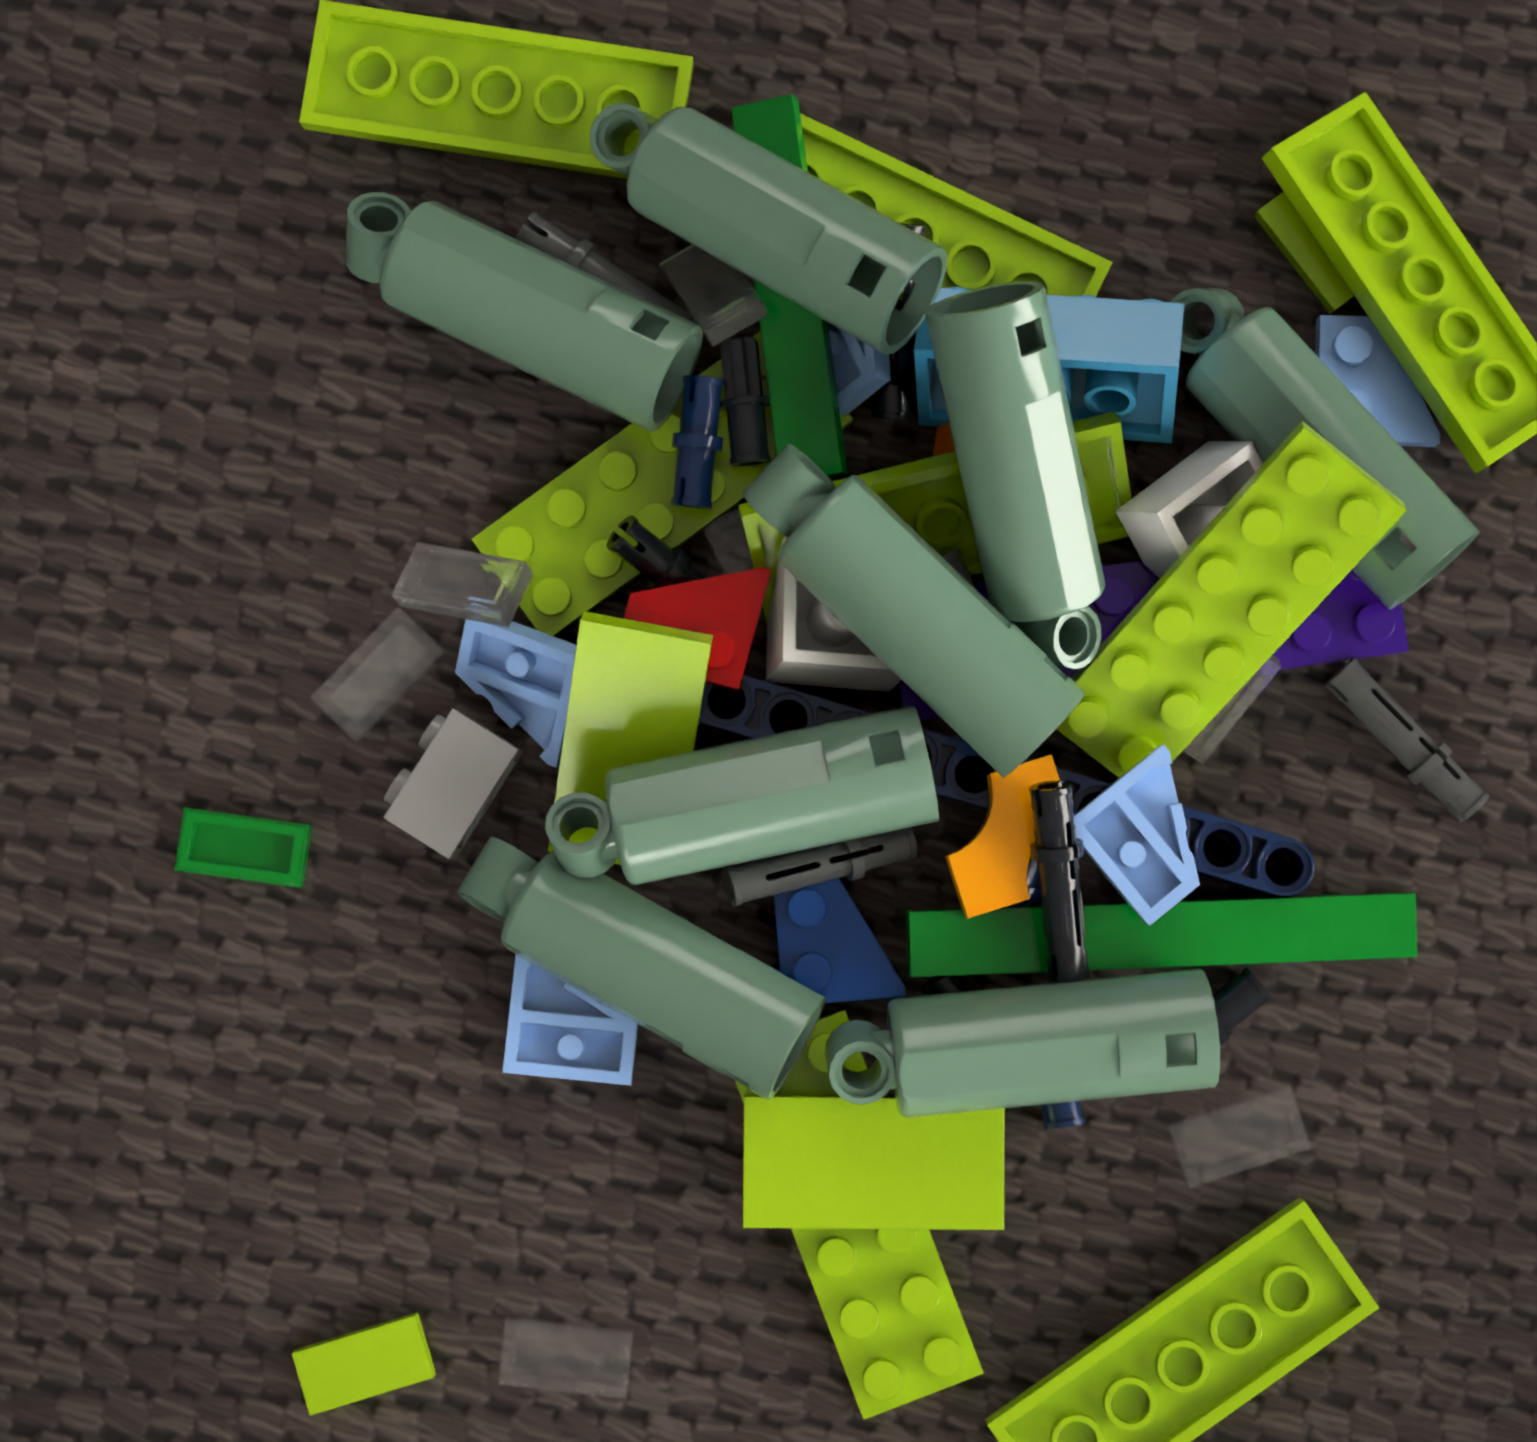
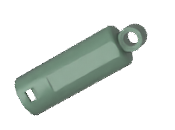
M619 103L612 104L603 109L593 121L590 130L591 149L595 157L605 166L628 176L626 185L629 204L637 213L884 355L893 354L903 347L924 321V311L930 305H933L947 269L948 255L940 245L693 108L676 107L657 119L635 106ZM639 129L640 139L637 147L633 152L625 156L624 144L626 138L632 131ZM908 281L916 282L901 311L895 309L896 302Z
M370 192L352 200L347 208L346 265L350 272L359 279L371 283H380L381 297L391 308L650 432L660 429L679 403L684 390L683 376H692L702 346L703 331L700 325L436 201L420 203L411 211L407 204L397 196L384 192Z
M1035 281L1009 282L986 286L945 298L930 305L924 312L988 601L1008 621H1011V624L1014 623L1057 667L1074 670L1083 668L1093 660L1101 642V624L1097 614L1088 605L1101 596L1105 588V579L1045 286L1041 282Z
M1220 288L1189 289L1182 291L1171 300L1173 303H1185L1181 351L1193 353L1199 357L1188 372L1186 386L1235 441H1252L1264 463L1297 425L1303 421L1404 502L1407 511L1352 569L1389 610L1401 604L1429 582L1478 536L1480 531L1275 310L1266 306L1256 309L1245 316L1243 306L1238 298L1228 290ZM1204 303L1211 308L1215 318L1214 328L1207 337L1202 336L1198 332L1194 320L1196 311ZM1403 535H1405L1415 545V547L1417 548L1415 551H1413L1403 541V539L1401 538Z
M787 444L743 492L747 502L767 523L781 534L789 537L777 552L778 561L1003 778L1025 761L1057 729L1082 700L1086 692L1069 676H1066L1014 623L1011 624L859 477L851 475L836 487L831 479L807 455L795 446Z
M910 705L612 768L605 775L607 800L602 801L597 796L586 792L571 793L563 796L550 807L546 816L545 831L560 866L569 874L579 878H593L605 873L614 865L616 859L619 858L626 880L632 885H639L939 821V811L922 726L916 707ZM592 827L597 829L595 836L587 842L576 844L569 842L571 835L581 828Z
M490 837L456 892L462 899L478 910L504 923L501 932V943L508 950L682 1049V1052L745 1085L750 1091L766 1100L773 1098L789 1075L810 1038L826 1002V997L807 986H803L766 963L731 946L605 874H600L593 878H579L569 874L560 866L554 850L545 855L538 863L505 841Z
M1194 969L1081 980L1070 983H1049L895 998L887 1006V1029L881 1030L878 1026L868 1021L853 1020L842 1023L832 1031L826 1041L825 1059L832 1088L840 1098L853 1104L865 1105L878 1101L890 1089H894L896 1106L899 1113L904 1117L910 1118L1215 1088L1219 1082L1220 1041L1215 1003L1209 981L1203 970ZM868 1052L876 1057L873 1065L864 1071H850L843 1066L846 1058L853 1053Z

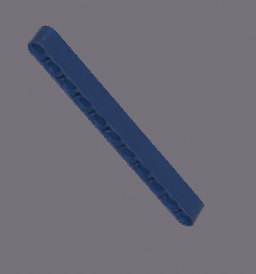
M744 675L740 690L744 693L746 702L742 713L732 719H721L715 716L710 711L709 698L718 686L705 683L699 725L746 739H754L776 734L769 722L770 715L773 709L783 703H794L802 708L807 718L806 727L872 713ZM922 728L936 795L988 811L989 794L987 784L978 793H968L957 784L955 768L963 758L975 757L987 766L989 774L997 771L966 741ZM1026 759L1022 763L1029 762L1031 760ZM1056 768L1060 781H1063V783L1068 781L1073 785L1074 814L1079 811V805L1084 797L1091 793L1099 795L1111 785ZM1182 806L1187 825L1186 837L1190 852L1193 853L1198 874L1265 894L1284 896L1300 893L1311 882L1314 876L1315 863L1311 852L1301 842ZM1215 830L1225 833L1232 845V853L1228 861L1217 867L1208 862L1203 852V843L1206 837ZM1280 848L1291 857L1293 870L1287 881L1277 885L1267 876L1265 863L1269 854Z

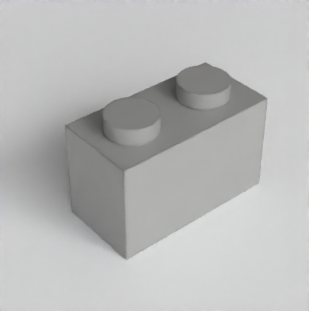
M452 708L447 718L438 714L425 730L418 744L425 752L414 770L410 772L406 768L402 769L390 785L384 801L391 804L383 817L448 859H456L524 752L467 715Z

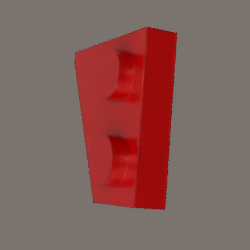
M760 567L630 593L624 619L713 635L706 683L739 692L772 569Z

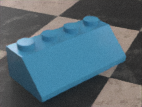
M963 287L940 288L933 304L970 290ZM1047 295L1072 422L1114 411L1121 422L1123 440L1172 443L1185 303L1163 302L1157 299L1126 300L1097 298L1092 295ZM925 317L917 329L914 345L918 423L922 426L940 427L943 424H949Z

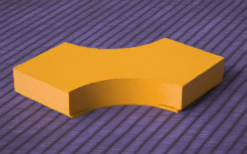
M1052 754L1022 763L1004 778L998 772L987 775L989 806L983 825L967 845L945 856L965 919L1030 899L1027 871L1031 857L1030 845L1035 842V826L1029 787L1045 781H1060Z

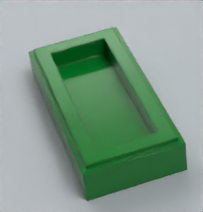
M184 807L174 870L303 888L313 825Z

